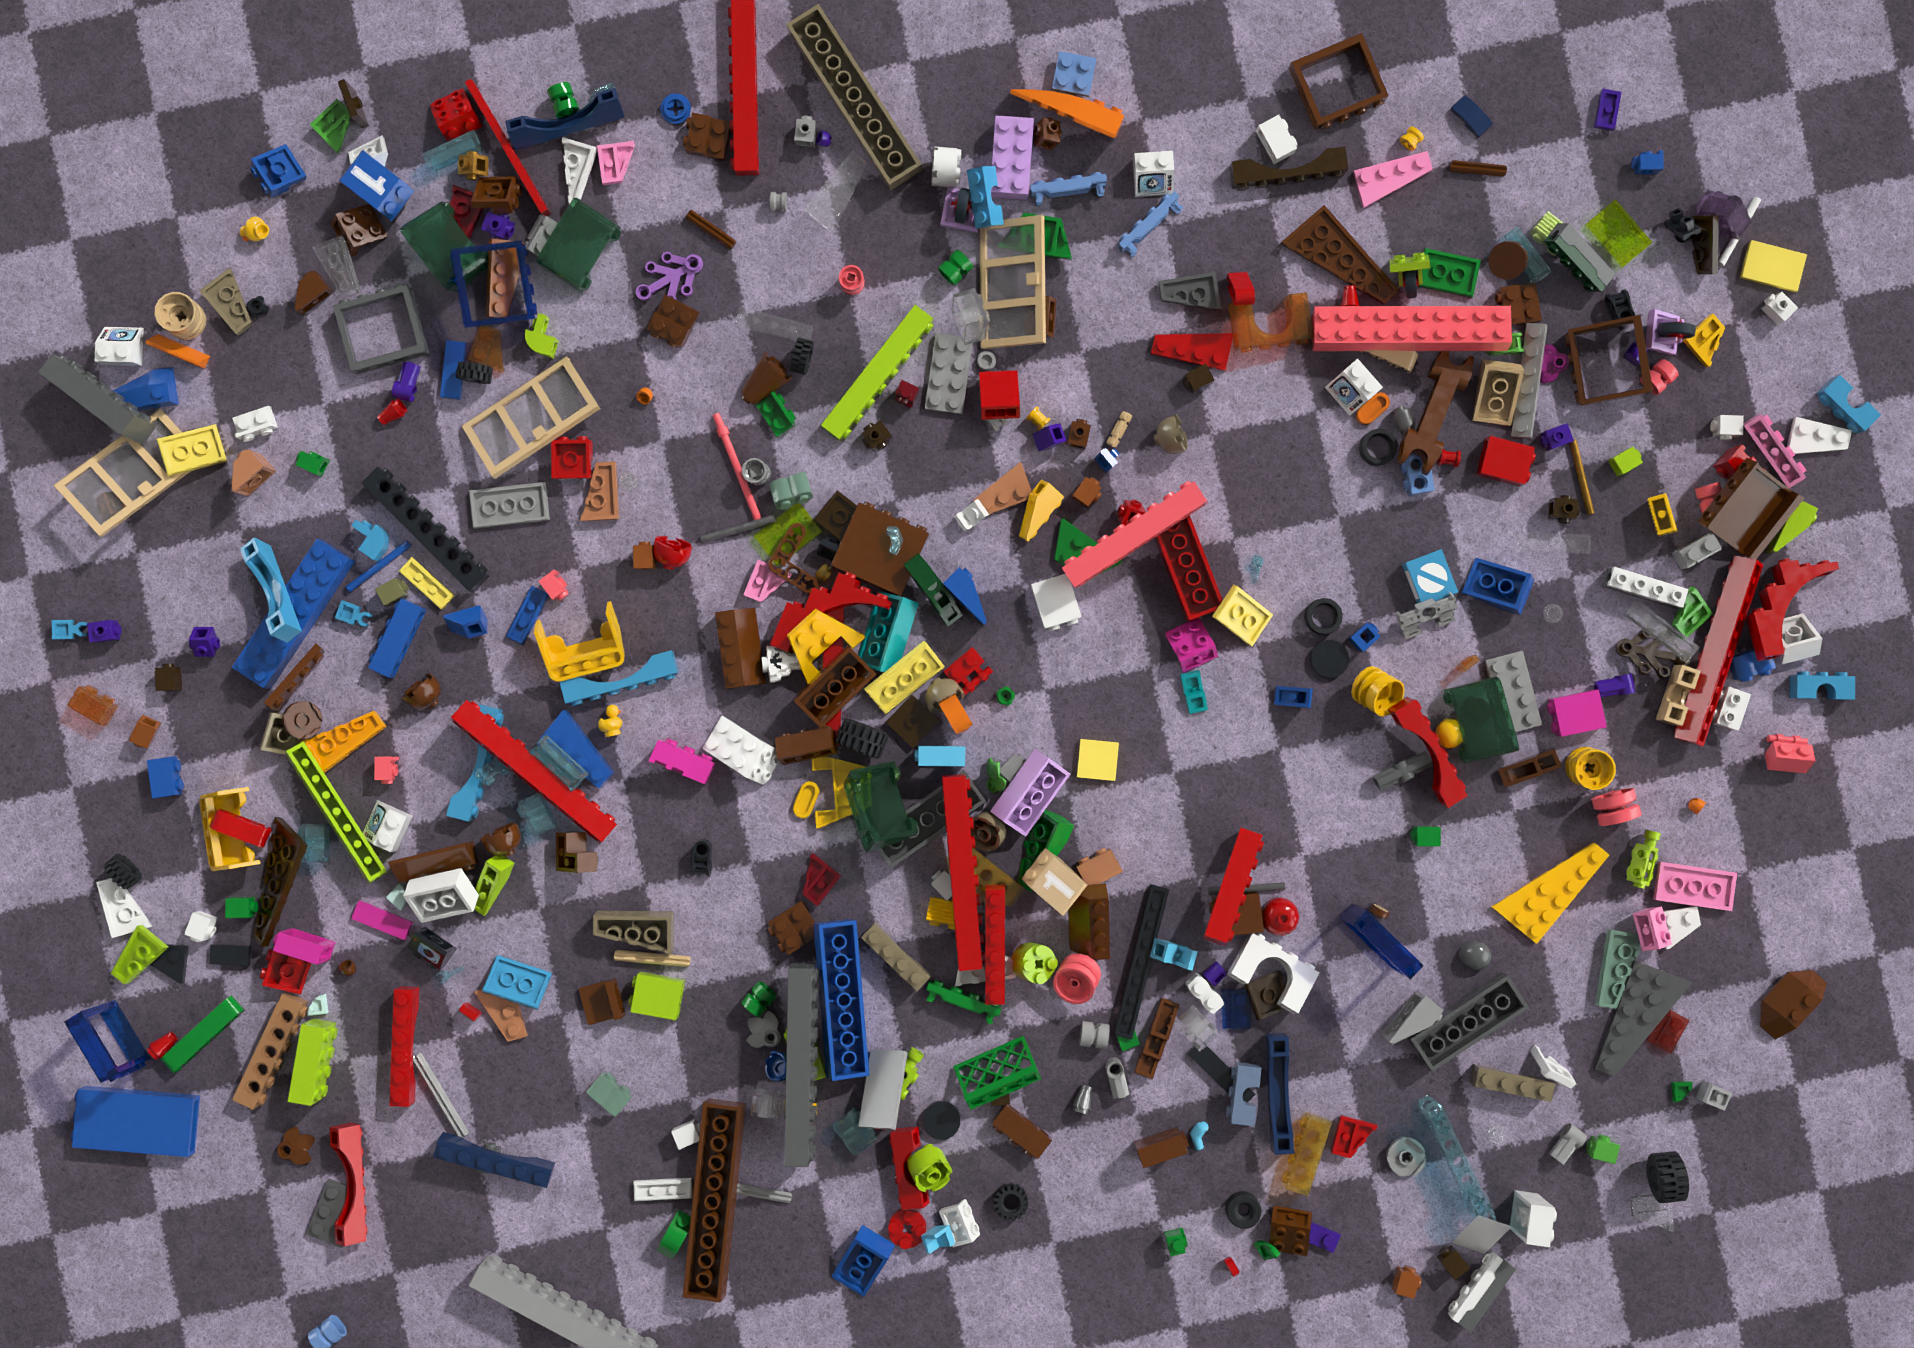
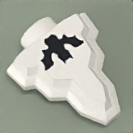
M766 646L767 657H762L763 673L768 672L770 683L778 682L782 677L789 676L793 670H800L799 662L794 653L790 654L774 646Z

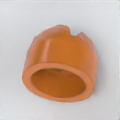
M646 387L641 388L636 394V399L641 404H649L653 397V392Z
M1693 798L1688 803V808L1697 815L1706 802L1699 798Z

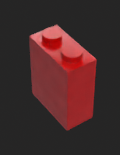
M1018 371L979 372L981 420L1020 418Z
M1489 436L1485 438L1476 475L1516 486H1523L1528 483L1531 476L1529 469L1536 457L1534 453L1535 447Z

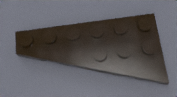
M281 817L274 818L273 824H277L275 834H271L270 839L273 842L272 852L268 853L263 884H266L264 894H260L259 901L262 902L261 912L257 913L253 938L260 946L266 947L269 946L273 938L274 930L280 920L281 912L287 902L288 894L293 887L297 871L300 869L301 861L308 846Z

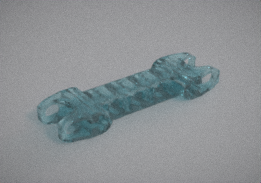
M1429 1095L1419 1099V1109L1427 1126L1431 1129L1470 1214L1474 1218L1478 1215L1487 1218L1488 1213H1490L1491 1220L1496 1221L1492 1206L1477 1181L1444 1108ZM1428 1100H1429V1101H1432V1102L1426 1104L1425 1110H1424V1108H1423L1424 1102H1426V1101H1428ZM1451 1139V1146L1446 1148L1445 1142ZM1460 1157V1163L1453 1165L1454 1159ZM1469 1175L1468 1181L1463 1183V1176Z

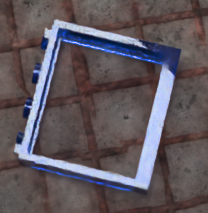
M522 240L450 249L464 328L535 319L537 306L536 303L532 302L531 295H534V288L532 283L529 284L528 276H531L529 264L525 262L524 256H528L526 245H522ZM515 248L527 314L472 321L460 255Z
M1352 903L1339 916L1350 929L1397 973L1411 980L1424 966L1367 910Z
M116 1000L80 1011L64 1021L100 1083L107 1080L111 1083L116 1079L136 1072L147 1066L145 1062L151 1059ZM103 1018L129 1062L120 1066L115 1064L90 1022L91 1020Z

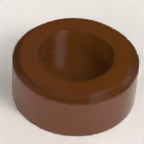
M1372 903L1369 909L1370 912L1383 919H1387L1390 914L1388 910Z

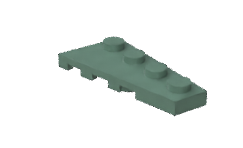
M1607 929L1595 1005L1617 1008L1625 989L1624 983L1627 976H1630L1632 972L1631 966L1640 952L1638 950L1640 947L1638 934Z

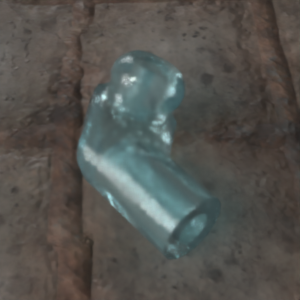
M889 526L886 529V534L890 536L892 543L888 552L897 555L903 542V537L896 526Z

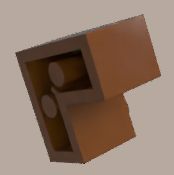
M556 832V871L572 873L597 871V852L586 851V832Z

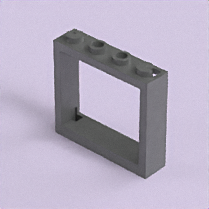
M397 284L393 289H380L375 291V294H362L357 296V299H344L339 301V304L333 305L350 370L354 374L358 375L430 354L413 291L408 285ZM404 295L417 345L357 362L343 312Z

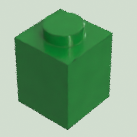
M1413 826V830L1410 832V840L1415 846H1441V827Z
M230 897L225 899V918H250L255 916V913L258 911V903L255 901V897Z

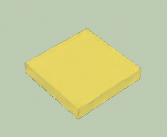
M1080 739L1077 777L1115 781L1119 743Z

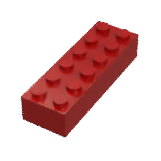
M1189 515L1154 538L1186 622L1216 611L1223 601Z

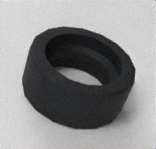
M1380 428L1371 430L1364 435L1359 444L1360 456L1366 463L1373 466L1385 465L1391 461L1398 449L1395 436L1388 430ZM1376 436L1385 438L1389 443L1388 454L1380 459L1372 457L1367 450L1369 440Z
M1328 598L1314 600L1308 605L1304 615L1305 623L1309 630L1320 635L1333 633L1339 628L1343 618L1341 607L1337 602ZM1321 605L1330 607L1335 615L1333 623L1326 628L1317 626L1312 619L1313 611Z

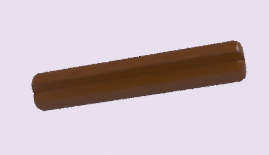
M1452 160L1450 171L1504 177L1507 173V166Z
M690 210L687 213L686 219L721 244L729 249L735 246V239L695 211Z

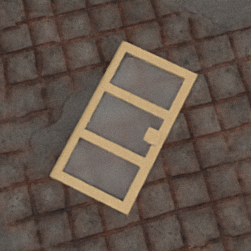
M1043 215L1003 220L1004 225L979 228L981 349L1046 343L1045 230Z
M566 356L463 424L462 428L489 473L496 479L600 410V407L570 362V359Z
M160 408L149 415L152 418L151 422L156 425V428L143 445L120 436L53 485L101 538L189 473L185 472L173 476H168L157 439L182 432Z

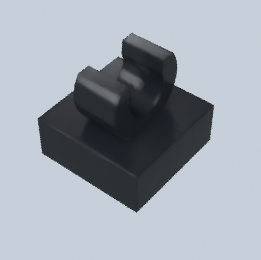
M827 536L825 539H821L817 554L833 561L839 548V540L834 544L829 541L830 536Z

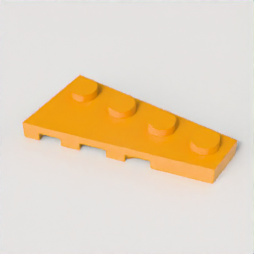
M372 711L351 720V722L336 726L332 730L322 732L311 739L303 741L325 773L387 726L378 713Z

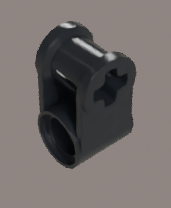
M1626 289L1614 295H1605V304L1612 320L1621 319L1620 315L1625 317L1635 316L1630 296ZM1626 325V326H1621V327H1616V328L1623 329V328L1627 327L1628 325Z
M701 839L693 846L690 875L703 874L707 877L711 876L712 844L709 840ZM699 844L707 846L706 853H701L698 850Z

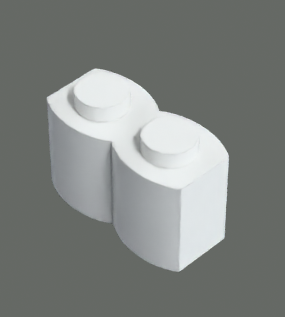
M1195 973L1185 982L1188 990L1199 999L1201 1004L1210 1013H1216L1224 1005L1219 994L1210 988L1208 982L1201 975Z

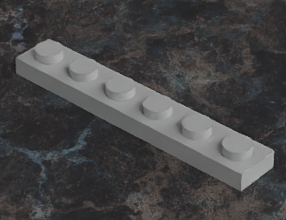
M1526 324L1524 353H1522L1521 361L1524 374L1514 411L1511 436L1514 438L1532 439L1547 324Z

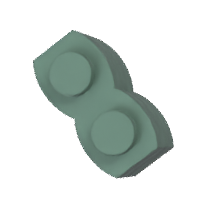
M806 472L797 473L788 478L777 479L769 483L777 509L785 510L795 503L805 504L814 498Z
M602 1072L586 1093L597 1103L601 1104L606 1111L616 1117L632 1098L631 1091L625 1085L620 1086L615 1082L616 1078L611 1073L607 1072L606 1074Z

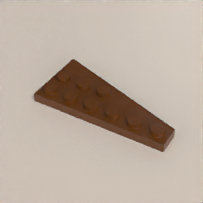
M1325 205L1280 243L1347 284L1355 286L1356 289L1383 305L1400 291Z

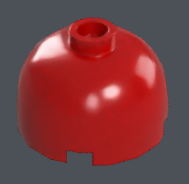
M668 536L655 537L653 554L655 559L663 565V568L673 570L674 567H680L687 563L692 551L689 542L676 538L677 541L667 540Z
M1272 898L1261 909L1263 927L1273 935L1284 936L1290 934L1299 923L1297 907L1286 898Z

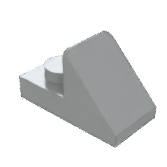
M1703 1080L1696 1098L1725 1111L1732 1093Z

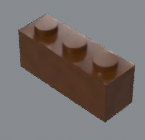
M827 725L814 730L804 729L795 734L786 733L782 734L781 737L775 738L777 760L782 765L838 754L836 732Z
M1003 1105L992 1119L993 1129L999 1134L1005 1133L1013 1145L1017 1146L1019 1144L1024 1148L1023 1152L1031 1158L1034 1156L1039 1159L1052 1142L1050 1135L1011 1105Z

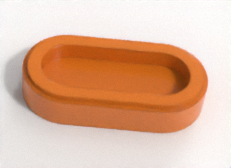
M1376 393L1356 411V420L1362 425L1372 423L1389 407V397L1385 393Z

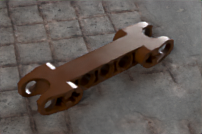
M1440 351L1435 361L1431 364L1427 375L1428 378L1435 380L1416 431L1408 428L1399 446L1398 464L1403 465L1410 454H1416L1423 461L1421 474L1427 476L1444 448V443L1436 440L1455 390L1464 392L1469 383L1474 362L1473 356L1469 355L1463 365L1457 366L1451 363L1449 359L1450 351Z

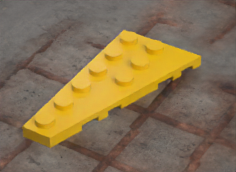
M1592 842L1570 858L1557 864L1554 868L1541 874L1490 907L1537 944L1609 857V854Z

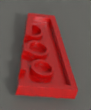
M1234 333L1155 335L1151 355L1200 366L1206 363L1208 368L1225 371Z

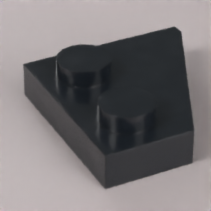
M166 944L169 947L150 965L176 982L183 984L185 983L189 946Z

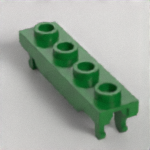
M936 979L933 982H928L927 991L930 992L926 999L928 1002H932L936 994H938L943 1001L979 1014L985 1011L987 1012L986 1021L988 1024L993 1023L995 1015H1000L1001 1006L985 1005V1001L981 1000V996L972 992L969 995L962 993L963 990L956 986L948 988L944 986V982Z

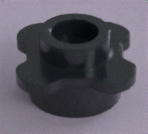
M257 296L247 302L246 306L252 312V317L259 318L261 314L269 312V306L265 304L264 297Z

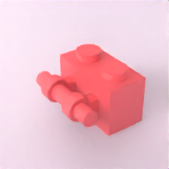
M1783 734L1767 735V742L1772 743L1765 752L1768 770L1806 774L1814 764L1813 747L1808 745L1807 738H1801L1796 735L1787 737L1783 736Z

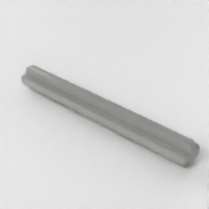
M422 1053L414 1055L413 1063L454 1132L457 1136L465 1137L469 1131Z
M739 1183L737 1186V1194L784 1203H790L792 1200V1194L789 1192Z

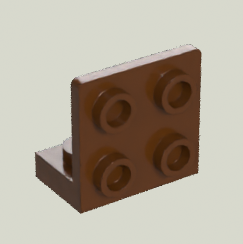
M369 204L336 213L331 223L349 258L357 255L361 246L386 239L388 236L372 206Z
M616 978L579 988L588 1025L610 1019L618 1020L626 1015Z
M1273 1205L1269 1243L1279 1252L1307 1256L1312 1212Z

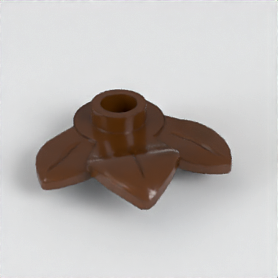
M298 1127L290 1128L285 1132L283 1141L278 1145L277 1153L280 1158L290 1159L298 1165L309 1163L312 1159L308 1150L313 1146L315 1138L309 1134L300 1135ZM285 1146L290 1147V1153L285 1151Z

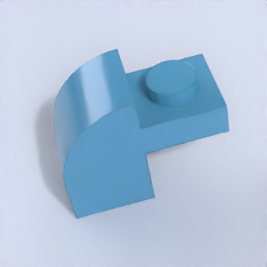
M355 520L351 526L367 536L358 550L374 561H380L389 547V536L386 530L377 524L373 527L366 520L362 522Z

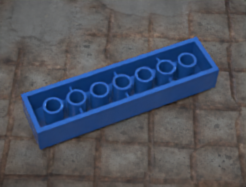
M317 538L286 584V589L302 632L288 643L271 636L265 621L268 617L267 613L232 668L262 688L272 689L356 561L326 541Z
M853 919L813 923L817 969H819L818 986L826 1078L836 1081L870 1076L857 922Z

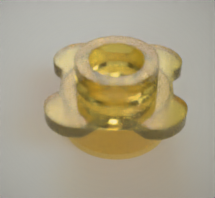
M824 564L815 573L818 577L817 580L821 581L823 579L826 581L832 575V567Z

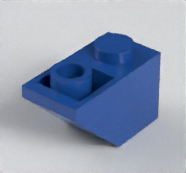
M481 605L443 615L451 632L469 639L488 634L487 617Z

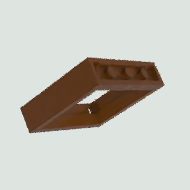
M1362 33L1292 61L1289 66L1292 78L1315 130L1320 128L1321 130L1328 129L1332 126V123L1337 121L1343 123L1349 119V116L1356 114V116L1362 115L1370 107L1376 109L1385 104L1384 102L1389 96ZM1358 47L1377 95L1321 117L1302 70Z
M1641 314L1568 329L1569 334L1565 335L1566 345L1571 346L1572 353L1568 354L1570 365L1574 364L1575 369L1571 376L1573 384L1577 383L1578 391L1574 392L1576 403L1580 402L1581 406L1653 393ZM1633 324L1644 388L1586 399L1576 336Z

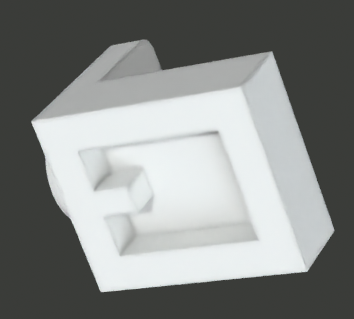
M977 499L954 517L958 525L964 531H967L976 526L989 514Z

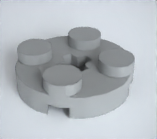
M1402 1136L1391 1142L1387 1149L1386 1160L1389 1167L1397 1175L1403 1177L1419 1174L1426 1164L1425 1150L1417 1140ZM1410 1152V1160L1405 1159L1402 1161V1154Z

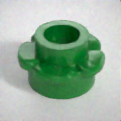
M1003 687V689H999L996 693L997 701L1001 705H1010L1013 702L1012 700L1015 699V693L1009 687Z

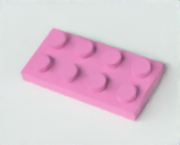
M1658 861L1653 899L1732 911L1737 873Z

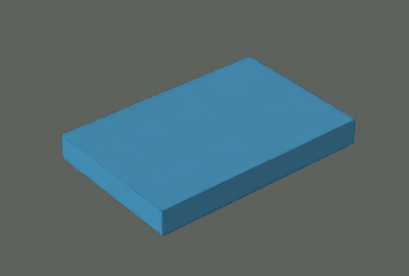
M497 955L482 991L483 993L538 1010L552 973Z

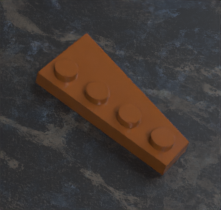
M489 239L486 317L507 318L526 252L521 248L524 242Z

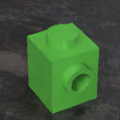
M1599 1134L1598 1137L1591 1136V1140H1588L1586 1144L1587 1155L1594 1159L1616 1164L1620 1145L1610 1141V1137Z

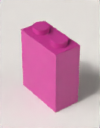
M1590 690L1548 699L1547 711L1553 720L1551 722V730L1557 737L1607 727L1599 690Z

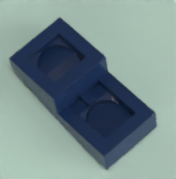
M1466 95L1451 107V111L1464 121L1465 127L1477 137H1480L1493 125L1481 108Z

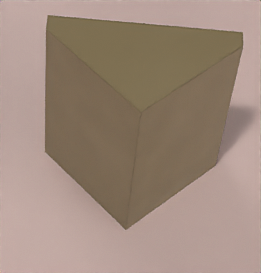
M270 712L260 750L286 755L287 750L301 743L302 739H296L284 730L282 724L283 713Z

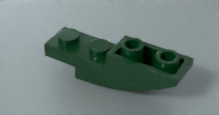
M919 553L903 564L922 594L927 597L947 627L963 616L951 594Z

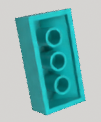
M878 591V593L888 596L887 600L892 602L890 610L873 606L864 634L865 638L862 641L858 656L871 669L884 673L902 659L919 603L904 597Z

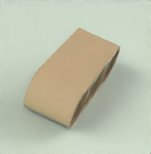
M1364 350L1366 353L1369 352L1372 358L1378 356L1379 361L1380 359L1387 360L1386 362L1390 363V366L1396 364L1395 368L1403 367L1407 373L1412 372L1419 356L1415 351Z

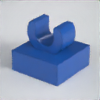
M1105 448L1094 459L1107 473L1118 463L1115 458L1119 453L1115 448L1110 452Z

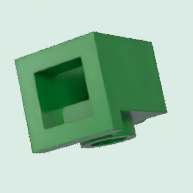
M300 451L296 457L297 462L295 465L322 477L330 460L312 451L309 454Z
M1183 1227L1164 1231L1170 1256L1186 1253L1185 1247L1188 1246Z

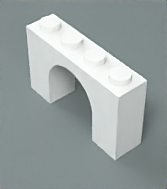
M1259 933L1248 934L1227 975L1241 984H1248L1262 960L1266 958L1277 960L1283 965L1287 973V984L1277 1005L1292 1014L1299 1013L1319 972L1315 970V966L1299 961V957L1291 952L1287 954L1282 951L1280 945L1273 942L1270 944L1265 941L1263 935Z

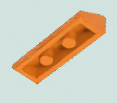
M160 334L147 339L145 342L151 347L203 369L210 358L207 354Z

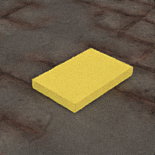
M1751 240L1748 243L1740 278L1797 292L1807 254Z
M216 424L157 439L168 476L228 462Z
M1233 584L1212 617L1246 644L1253 646L1273 614Z

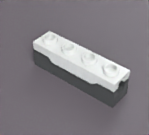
M1617 567L1607 568L1602 584L1604 588L1674 609L1683 608L1688 593L1686 588Z
M1494 1251L1485 1255L1482 1260V1266L1479 1270L1476 1269L1472 1273V1280L1468 1285L1462 1287L1457 1301H1453L1448 1308V1315L1469 1332L1473 1331L1516 1271L1509 1262Z

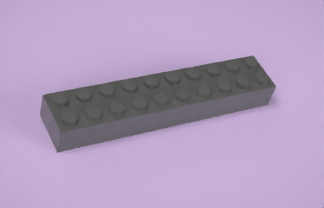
M793 963L788 968L784 1167H809L810 1162L816 1156V1145H813L814 1137H816V1125H813V1122L817 1115V1106H813V1102L817 1098V1086H814L815 1079H817V1067H814V1062L818 1057V1047H814L816 1039H818V1028L815 1027V1023L819 1015V1009L815 1008V1003L819 999V988H816V983L819 981V969H816V964Z

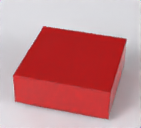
M468 1002L462 1004L459 1009L462 1014L472 1021L479 1019L482 1015L481 1011Z

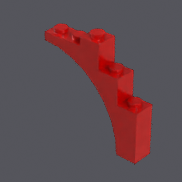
M1787 558L1779 560L1778 564L1772 567L1775 583L1766 585L1765 589L1759 592L1763 608L1753 610L1752 614L1746 617L1757 661L1776 659L1784 654L1782 627L1786 610L1792 598L1807 582L1818 577L1830 575L1838 570L1837 561L1829 563V560H1824L1816 565H1811L1810 563L1799 565L1798 560L1790 561Z
M845 572V574L838 573L832 590L821 586L819 590L812 588L806 605L796 601L793 604L786 603L770 645L793 653L787 634L815 609L826 615L834 610L854 605H873L890 610L892 602L888 601V596L878 592L877 595L871 594V589L861 586L860 581L855 579L856 575Z

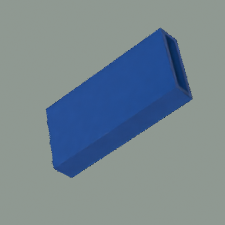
M84 1086L77 1089L74 1097L76 1102V1109L73 1113L74 1130L71 1133L73 1148L189 1157L195 1153L200 1095Z

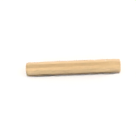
M616 950L614 953L615 961L689 967L691 962L690 956L625 950Z

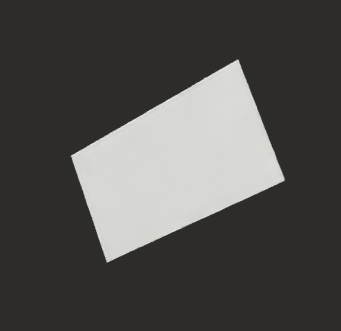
M1478 1215L1452 1243L1485 1254L1511 1226Z

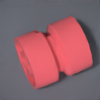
M848 265L840 271L839 282L841 289L846 294L857 295L862 292L865 281L860 268Z
M1660 359L1650 370L1653 393L1651 394L1659 395L1666 389V384H1671L1679 376L1677 369L1665 359Z
M1720 481L1694 489L1697 499L1701 500L1699 504L1701 513L1707 510L1715 496L1722 490Z

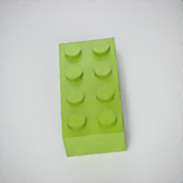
M312 1019L301 1024L288 1102L311 1106L327 1095L328 1085H326V1080L331 1074L329 1063L335 1052V1048L332 1045L333 1040L336 1039L338 1034L336 1022Z

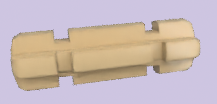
M1123 411L1121 413L1120 421H1117L1111 433L1112 437L1109 436L1107 444L1110 447H1117L1120 442L1118 439L1122 438L1128 426L1127 422L1131 421L1132 415L1128 412Z

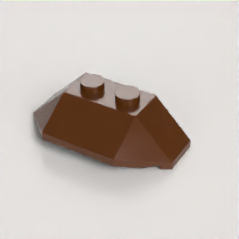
M1813 970L1786 972L1761 1000L1760 1027L1775 1040L1797 1029L1823 1000L1827 983Z

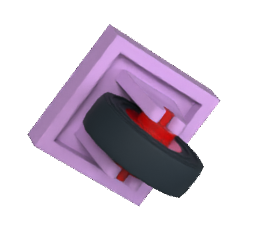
M947 187L940 226L978 233V229H975L969 189Z
M1656 309L1649 310L1645 338L1646 349L1675 355L1677 344L1682 343V339L1694 337L1696 327L1693 324L1684 323V319H1680V316Z

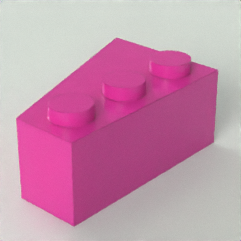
M670 738L657 741L649 762H656L665 766L666 769L674 770L683 776L707 784L716 762L712 761L713 757L704 753L700 756L694 753L695 749L686 745L684 748L677 746L678 742Z

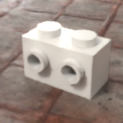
M1279 115L1258 126L1256 133L1273 164L1295 153L1297 149L1296 139L1294 136H1290L1286 121L1281 119Z
M1723 687L1711 724L1731 731H1739L1751 694L1732 687Z

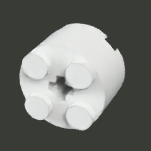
M934 146L932 186L958 187L961 149Z

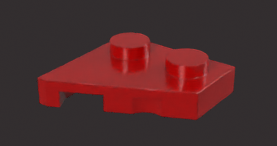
M1340 1114L1331 1153L1351 1158L1357 1152L1358 1147L1366 1142V1138L1371 1132L1377 1129L1378 1125Z

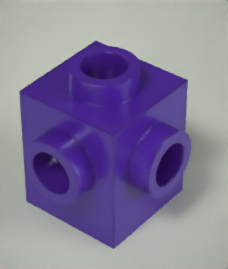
M487 212L481 230L489 233L490 238L509 240L514 234L515 223L509 220L510 217L505 214L496 215Z
M194 627L189 637V647L192 649L195 657H214L217 649L220 647V639L217 638L214 627Z

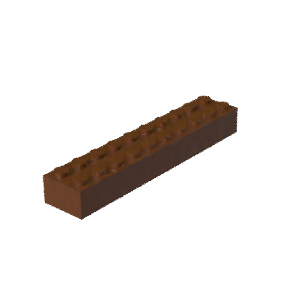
M711 1098L703 1102L682 1296L684 1298L721 1303L726 1296L746 1103Z

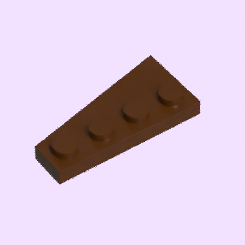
M315 643L264 701V704L271 711L279 712L302 681L310 674L315 664L322 661L325 651Z

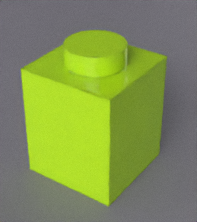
M1634 446L1627 448L1608 460L1617 477L1643 463L1640 452Z

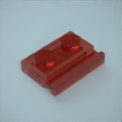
M1669 1010L1645 1040L1672 1054L1690 1020Z

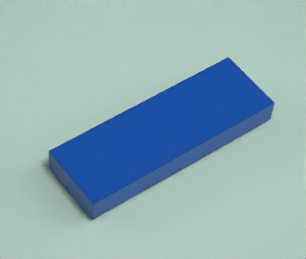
M446 340L440 392L441 398L461 400L463 380L456 378L458 362H465L466 342Z
M531 585L506 635L507 638L521 645L525 644L549 597L548 593Z

